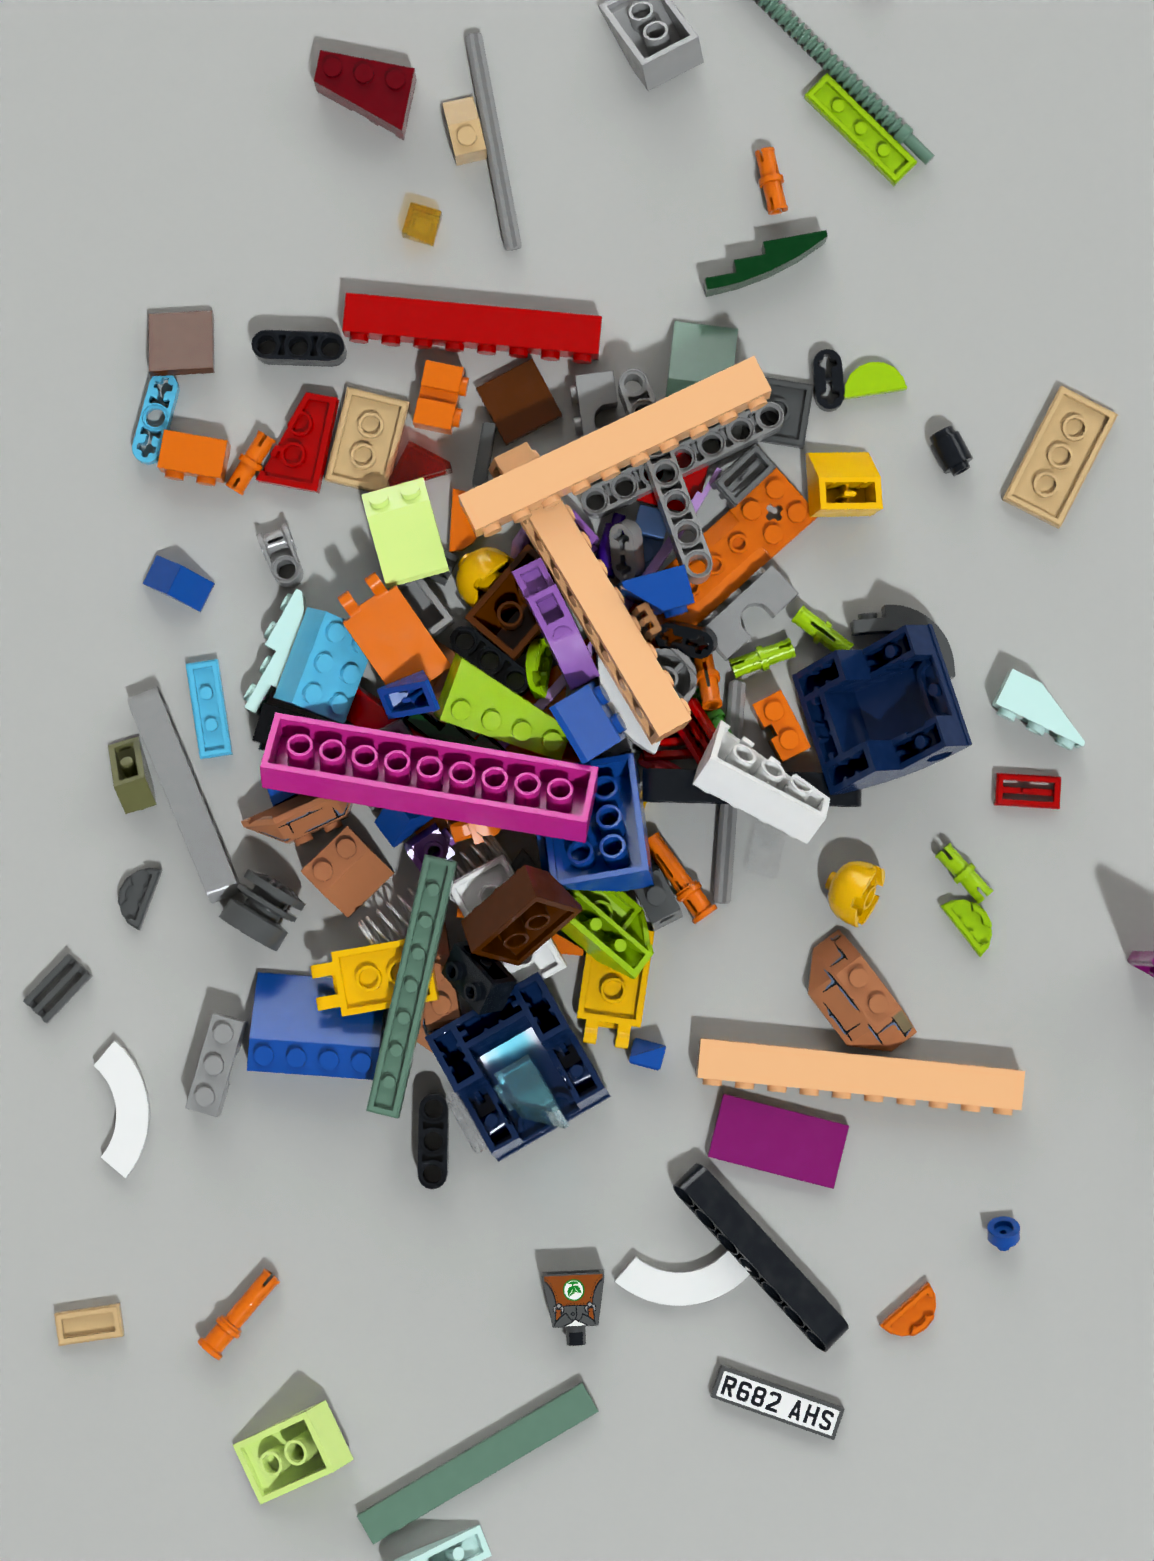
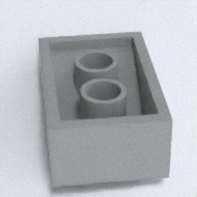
M608 0L599 5L603 17L630 66L647 91L704 63L699 36L672 0Z

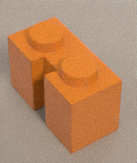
M426 360L413 418L414 428L452 435L453 427L459 428L463 409L458 408L460 396L466 397L469 385V378L464 377V367Z
M164 429L157 468L164 472V477L168 479L183 481L184 476L197 477L196 483L215 486L216 482H225L231 445L228 440Z
M781 690L754 703L750 707L761 730L767 727L771 729L774 737L768 743L779 762L783 763L811 748Z

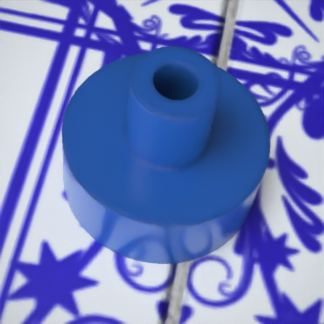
M1006 1216L993 1218L987 1225L988 1241L1000 1251L1009 1250L1010 1247L1015 1246L1020 1240L1019 1223L1015 1219Z

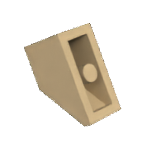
M473 96L442 103L456 166L487 159L486 145Z

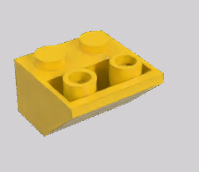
M869 452L805 454L809 517L872 516L883 509L881 476Z

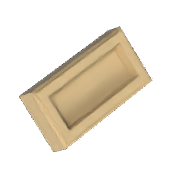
M120 1303L54 1313L58 1346L117 1338L125 1335Z

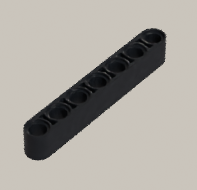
M643 769L642 802L729 804L693 785L697 769ZM785 772L790 776L794 774L799 775L829 797L830 807H861V789L838 795H830L823 773Z
M696 1163L673 1185L677 1196L744 1268L746 1266L750 1270L747 1271L750 1276L818 1349L827 1352L849 1329L847 1322L704 1166Z

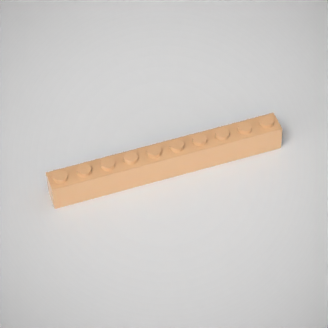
M752 356L458 495L459 503L475 536L484 535V537H490L502 530L501 526L512 520L514 523H519L532 516L531 511L542 506L544 509L554 507L562 501L561 497L571 492L573 495L581 494L590 489V483L601 478L603 481L611 480L621 473L620 469L630 464L632 467H638L649 461V455L660 450L663 454L670 452L680 445L679 441L689 436L692 440L697 439L709 432L708 427L720 423L721 426L729 424L738 418V413L746 409L753 412L764 407L768 403L767 400L770 399L772 389L755 356Z
M525 442L495 457L488 470L492 477L496 478L539 458L540 455ZM563 501L549 509H544L542 506L531 511L532 516L520 522L521 526L651 745L685 728L692 720L688 703L683 698H679L673 688L674 681L667 670L662 669L657 661L658 656L655 648L650 642H646L642 636L640 623L626 609L621 591L617 587H613L608 579L607 568L602 560H597L592 552L589 537L585 532H580L577 527L575 515L571 507L567 504L564 505Z
M700 1038L696 1077L703 1078L702 1084L722 1086V1080L734 1081L735 1088L754 1089V1084L767 1085V1091L786 1093L787 1087L800 1088L799 1094L819 1096V1090L832 1091L831 1097L851 1099V1093L864 1094V1101L883 1102L884 1097L896 1098V1104L915 1106L916 1100L929 1101L928 1107L948 1109V1103L961 1104V1110L980 1112V1107L984 1106L993 1107L994 1114L1012 1115L1013 1109L1022 1110L1025 1071Z

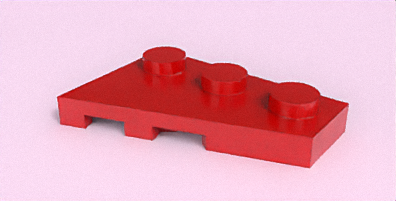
M306 392L288 422L287 430L278 445L276 444L273 448L269 461L264 469L259 472L255 480L262 483L320 493L340 400L336 397Z

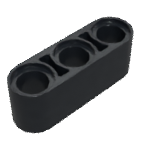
M262 330L255 334L251 343L252 350L258 360L268 365L335 367L342 364L347 355L343 339L338 334L332 332ZM270 340L276 343L274 351L270 354H262L259 351L260 345L265 341ZM297 342L308 344L307 351L302 355L291 353L292 346ZM337 343L340 346L339 352L335 356H326L323 354V349L327 344Z
M461 626L452 632L450 644L455 653L505 686H507L506 680L508 676L513 673L521 674L525 679V683L522 688L513 691L520 696L528 691L529 685L526 670L476 630L469 626ZM461 634H470L474 638V644L470 649L461 650L456 646V640ZM493 653L499 657V664L495 669L487 670L481 665V660L486 654Z
M431 1093L423 1098L419 1106L418 1179L425 1188L437 1189L444 1184L448 1176L449 1102L442 1094ZM432 1099L440 1101L443 1105V1113L438 1117L428 1115L425 1109L427 1101ZM430 1132L440 1134L443 1140L442 1146L435 1150L428 1148L425 1144L426 1134ZM428 1165H437L441 1169L442 1178L439 1181L431 1182L426 1179L424 1170Z

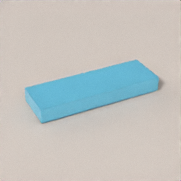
M214 659L186 664L200 759L233 755L219 660Z

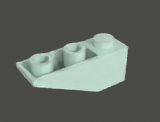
M1014 669L1008 671L991 705L998 709L996 714L1012 722L1017 718L1027 723L1025 728L1037 735L1043 736L1044 733L1056 737L1054 742L1068 750H1072L1073 747H1083L1085 741L1044 685Z

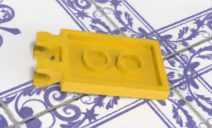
M648 930L650 945L652 944L653 946L655 931ZM586 952L577 1011V1019L586 1020L583 1043L596 1044L598 1027L617 1029L616 1048L628 1049L631 1027L641 1028L651 958L638 976L632 979L596 961Z
M405 939L331 952L332 962L311 965L312 979L332 975L335 990L334 995L316 998L318 1011L340 1007L343 1017L389 1009ZM434 969L426 1002L439 1000Z

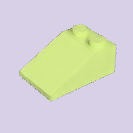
M423 477L361 494L386 588L449 571Z
M326 1400L233 1444L260 1505L333 1473L354 1460Z

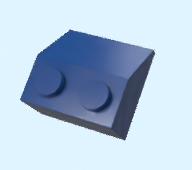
M685 564L621 581L615 586L621 591L623 597L637 605L644 602L648 603L655 615L664 613L665 619L688 612L687 606L695 603Z
M594 681L549 707L582 764L587 763L627 737L624 733L627 728L623 719L618 713L613 714L607 704L610 702L607 692L601 685L596 686Z

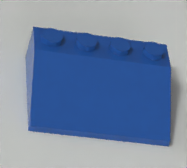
M629 753L588 761L584 765L599 768L597 791L586 843L545 836L550 874L566 890L628 891L654 886L639 769L634 754Z
M258 972L249 1036L247 1071L373 1080L383 1038L385 1009L343 1017L340 1007L318 1011L316 998L335 994L333 978L319 977L312 979V976Z

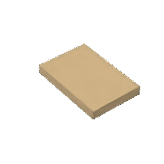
M347 387L324 480L367 492L390 487L410 402Z

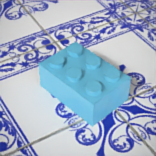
M307 607L273 698L322 718L345 724L368 662L367 657L342 623L345 619L327 611Z

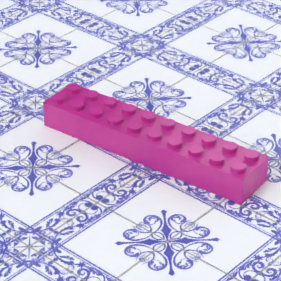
M275 712L260 765L262 788L586 843L597 791L599 767Z

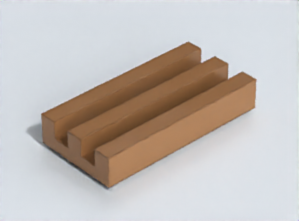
M648 603L640 604L630 613L639 621L641 626L640 632L646 642H650L662 631V627ZM651 622L653 628L648 630L647 625Z

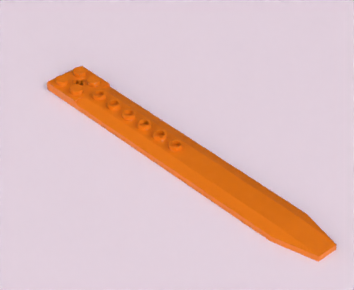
M778 468L773 470L736 507L729 510L703 533L713 562L710 577L702 584L695 585L690 583L695 603L687 606L688 612L665 619L664 613L655 615L660 625L669 620L698 625L734 591L740 588L759 568L768 563L818 518L809 517V503ZM770 505L774 508L779 506L782 509L780 512L782 519L777 521L773 518L769 521L766 518L769 513L766 508ZM677 558L663 570L679 566ZM694 560L689 563V569L693 573L700 574L706 570V566L702 561ZM634 603V605L628 611L629 614L635 609V607L639 605ZM651 622L647 625L648 630L653 628ZM672 628L664 633V636L669 637V643L676 639H683V637L675 636ZM588 637L584 640L586 646L590 642ZM654 637L650 643L655 649L660 648ZM597 652L592 656L595 665ZM558 665L551 669L548 689L562 675ZM566 687L543 711L554 717L549 707L566 697ZM530 689L522 695L523 698L532 704L539 700L535 699ZM512 744L505 748L513 753L550 758ZM434 817L415 833L416 835L434 823L438 825L440 830L446 827L450 832L447 820Z

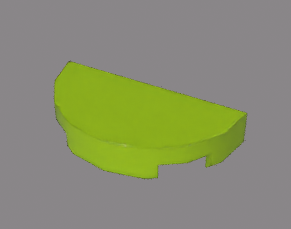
M869 362L859 366L850 374L844 386V400L907 390V385L904 377L895 367L884 362Z
M544 638L534 639L529 645L526 655L527 682L535 699L546 698L553 660V655Z
M964 899L950 900L940 905V908L976 954L981 957L989 948L992 937V923L986 911L977 903Z

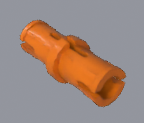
M761 148V152L757 150L754 153L761 177L758 180L759 187L764 191L768 214H781L788 210L782 187L784 177L783 174L779 173L775 148Z
M258 430L244 455L241 453L238 459L241 461L225 485L243 496L256 471L260 472L263 468L261 463L276 441Z
M707 645L699 646V650L702 651ZM711 654L703 659L694 658L697 673L696 685L699 686L702 708L706 711L717 710L723 704L718 686L720 674L715 669L713 656ZM705 670L708 671L710 686H707Z

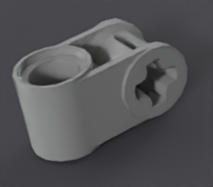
M287 523L282 524L281 529L265 535L262 533L256 534L262 553L277 583L288 589L298 586L303 579V569ZM288 564L295 566V574L291 578L283 579L280 577L279 572L283 566Z

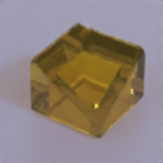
M411 202L402 229L403 238L434 246L443 217L442 212Z

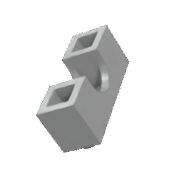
M614 371L575 375L576 385H570L572 405L578 404L580 416L574 417L576 436L582 435L583 437L598 430L594 422L596 416L605 409L617 408L618 401Z
M773 565L767 570L763 567L759 568L748 579L752 584L745 591L742 592L738 588L725 600L728 606L720 614L714 610L701 622L704 627L715 633L718 643L716 651L725 661L730 659L751 638L741 625V613L745 609L753 606L761 607L774 618L799 594Z
M220 1013L212 1014L185 1106L186 1109L214 1117L221 1115L230 1085L229 1077L237 1053L240 1051L248 1021Z

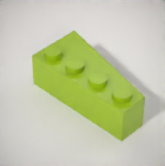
M455 653L438 700L440 709L434 711V715L441 721L561 761L568 739L556 719Z

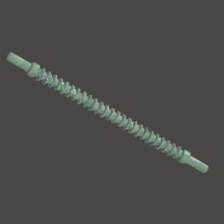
M758 0V6H764V12L772 14L771 19H778L777 25H784V32L790 31V38L796 37L798 39L797 44L800 45L802 43L804 45L803 50H809V56L817 58V64L823 63L822 69H829V75H835V81L837 83L841 81L843 83L842 88H848V94H854L856 96L855 101L858 102L860 100L862 102L861 107L869 109L868 114H875L874 119L876 121L881 120V126H887V132H893V138L899 144L904 143L925 165L933 159L935 155L912 134L913 129L907 123L903 125L901 123L902 118H895L896 112H889V105L883 106L881 104L883 99L877 100L875 98L876 93H870V87H864L862 85L863 80L858 81L856 79V73L850 74V67L844 68V61L838 62L836 60L837 54L831 55V48L825 49L823 47L824 42L819 43L817 41L818 36H812V30L804 28V22L798 23L799 17H792V10L786 11V5L784 3L780 5L778 3L779 0Z

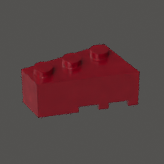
M320 50L314 78L317 92L350 111L357 112L369 119L373 124L380 125L394 133L398 138L405 139L417 80L415 68Z

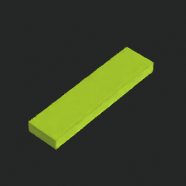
M828 73L804 95V99L893 186L917 164V161Z

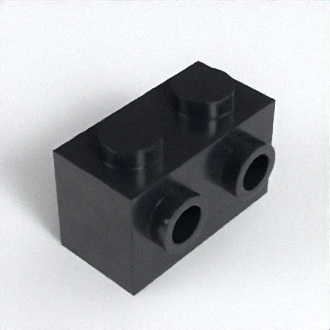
M467 941L454 944L441 972L478 1015L503 1011L517 982L500 961L471 953Z

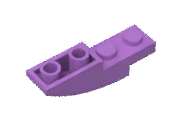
M541 557L512 571V575L570 691L599 677L598 670L574 619Z

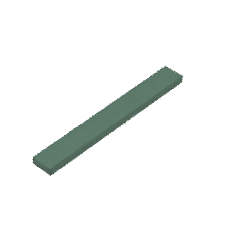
M428 854L424 855L366 1111L397 1119L400 1118L458 861Z
M583 1382L360 1512L357 1514V1517L374 1545L599 1412Z

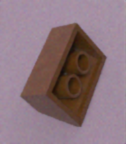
M528 544L464 617L488 641L515 662L541 633L512 575V571L540 558L537 551Z
M524 865L500 887L496 888L480 905L476 906L461 921L471 953L519 966L583 909L580 903L548 871Z

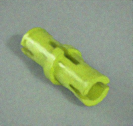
M804 605L791 620V622L812 636L814 643L818 644L820 642L831 652L835 650H850L854 645L831 627L832 623L829 621L825 623L805 608Z
M786 638L766 647L759 645L755 647V651L730 658L729 664L736 679L759 669L766 671L770 669V665L795 658L796 654L790 638Z
M948 843L944 850L952 858L949 859L941 850L935 857L953 874L955 883H961L976 900V903H981L985 898L977 890V887L986 896H989L994 890L974 871L976 867L972 863L968 864L952 844Z

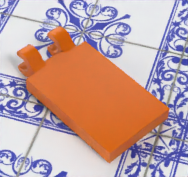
M375 572L364 579L375 595L361 605L356 603L348 590L337 597L350 616L342 623L385 685L421 670L425 672L429 681H431L451 667L450 662L398 587L395 585L387 590Z

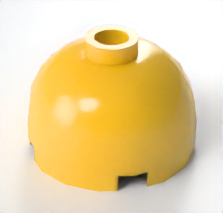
M484 547L465 554L458 563L456 586L460 597L473 608L514 559L507 553L493 547Z
M852 861L843 865L837 873L831 872L826 881L825 889L829 890L828 903L835 916L854 927H858V923L863 925L873 912L880 897L875 895L877 885L883 887L885 880L884 869L865 861Z

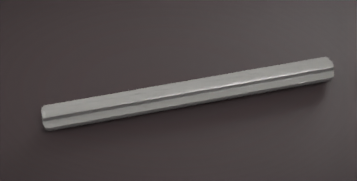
M471 33L465 39L505 250L513 251L520 249L522 245L484 42L481 33Z
M732 680L728 684L726 723L731 726L730 730L733 735L741 740L743 735L746 683L744 681ZM720 804L713 900L715 903L728 904L731 901L737 808L732 807L730 804Z

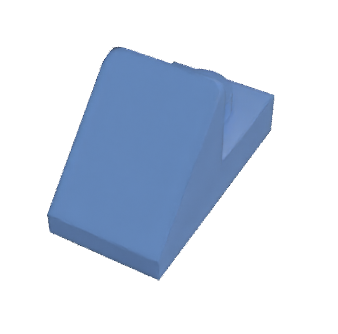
M640 504L635 522L642 531L645 571L662 547L667 529L659 509Z

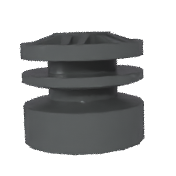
M248 869L244 877L256 885L251 889L239 883L237 888L248 898L245 903L230 898L219 917L250 938L277 951L288 934L278 924L280 918L295 922L297 919L295 915L286 910L287 906L291 905L302 911L306 904L286 885L267 874L255 873Z

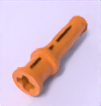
M657 832L649 837L650 855L676 890L677 901L684 903L694 917L692 922L697 924L718 907L716 904H711L700 889L702 887L701 883L696 880L693 881L660 833Z
M263 1269V1272L226 1316L221 1315L217 1317V1324L205 1338L200 1337L197 1341L215 1359L220 1360L223 1357L222 1352L234 1338L238 1339L242 1332L240 1327L248 1320L276 1285L280 1283L279 1279L273 1276L267 1285H264V1282L272 1274L267 1269Z

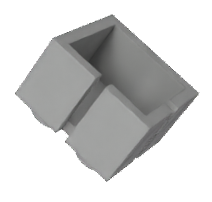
M424 579L397 586L433 639L455 623Z

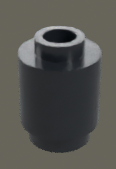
M948 426L929 438L932 443L930 447L945 474L951 472L953 476H956L970 468L969 462L973 457L959 431H955L952 426Z

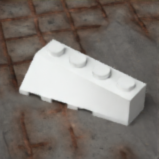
M721 720L698 764L693 785L729 803L732 807L741 809L758 818L761 822L785 832L790 837L808 844L826 819L830 798L799 775L794 774L790 776L785 773L780 765L781 762L772 756L769 759L763 757L752 749L754 746L752 741L745 736L741 740L728 731L731 726Z

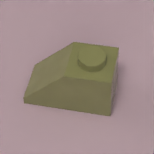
M139 736L108 745L113 786L125 814L157 805L153 781Z

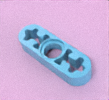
M173 375L153 376L149 382L132 445L134 456L138 461L146 465L158 462L164 429H170L180 392L179 383ZM164 380H168V384L173 388L171 392L166 391L163 401L164 403H169L168 408L159 403H151L153 398L159 402L161 392L156 386L157 384L162 385ZM153 410H160L165 415L164 423L159 427H152L147 422L148 414ZM144 429L153 434H161L159 439L153 436L151 445L156 451L155 453H149L147 457H144V453L139 449L141 445L146 446L149 436L148 434H143Z

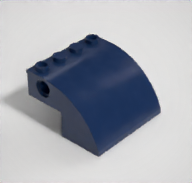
M932 624L904 625L862 650H835L792 675L830 795L848 793L906 776L940 762L972 745Z
M539 972L514 986L503 1011L478 1015L474 1010H471L425 1037L454 1092L463 1101L488 1149L498 1162L611 1097Z

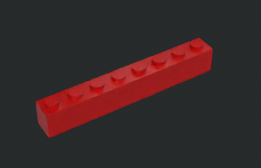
M346 293L342 331L345 337H350V342L366 344L369 339L381 340L382 345L394 347L400 346L401 342L413 343V347L418 349H432V345L445 346V350L450 352H464V348L477 349V353L482 355H496V351L509 352V356L514 358H527L528 354L541 355V359L546 361H559L560 357L573 358L572 362L591 364L592 360H598L602 316Z

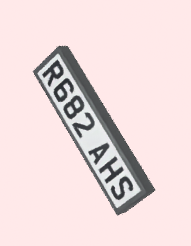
M724 1365L720 1366L710 1395L712 1398L832 1440L835 1439L845 1410L844 1407Z

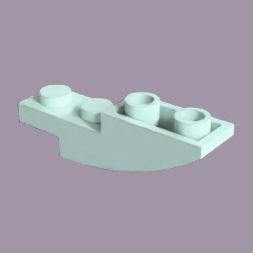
M297 588L293 595L291 593L286 595L280 606V610L283 611L278 622L272 621L264 634V638L268 639L265 645L275 651L273 657L268 655L259 670L263 675L257 685L254 683L250 685L243 700L247 701L244 708L258 716L260 715L263 703L266 704L274 688L277 689L306 612L305 595Z

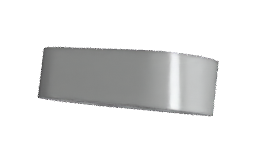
M624 519L612 526L609 533L612 569L615 576L621 581L639 577L645 568L641 528L635 521Z

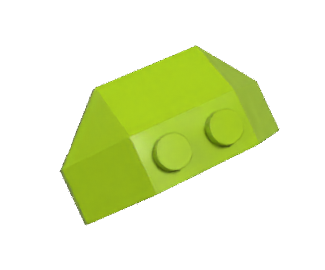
M567 890L580 903L583 911L566 924L561 931L596 961L635 979L654 954L652 944L650 945L644 909L623 891Z

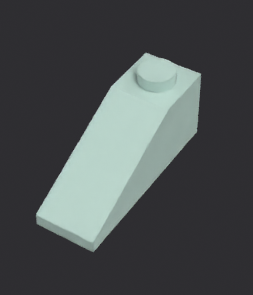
M476 1525L411 1551L393 1561H482L492 1555L481 1526Z

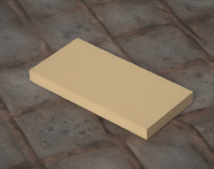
M1060 386L1002 500L1059 529L1118 414Z

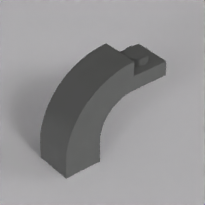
M884 605L881 608L882 618H877V613L858 614V620H853L850 623L851 636L890 634L904 625L932 624L950 679L955 677L953 653L947 638L941 629L921 612L901 605Z

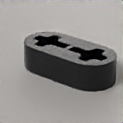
M825 349L816 354L812 363L814 399L819 409L832 412L837 410L844 400L843 369L839 354L831 349ZM824 357H829V361L835 362L836 365L831 368L829 378L825 377L824 367L818 366V364L822 363ZM831 383L832 394H838V398L834 399L833 404H828L827 399H821V395H824L826 392V384Z
M669 620L661 625L662 631L655 637V641L661 649H678L685 655L697 659L708 657L716 650L718 645L717 637L712 630L676 620ZM672 628L673 634L683 637V640L676 639L669 643V637L664 636V633ZM702 635L704 636V642L709 643V646L701 651L699 650V644L689 640H697Z

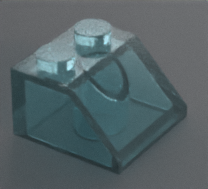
M528 1054L494 1073L499 1083L494 1086V1089L503 1104L505 1103L509 1112L515 1109L521 1118L563 1129L570 1126L541 1072Z

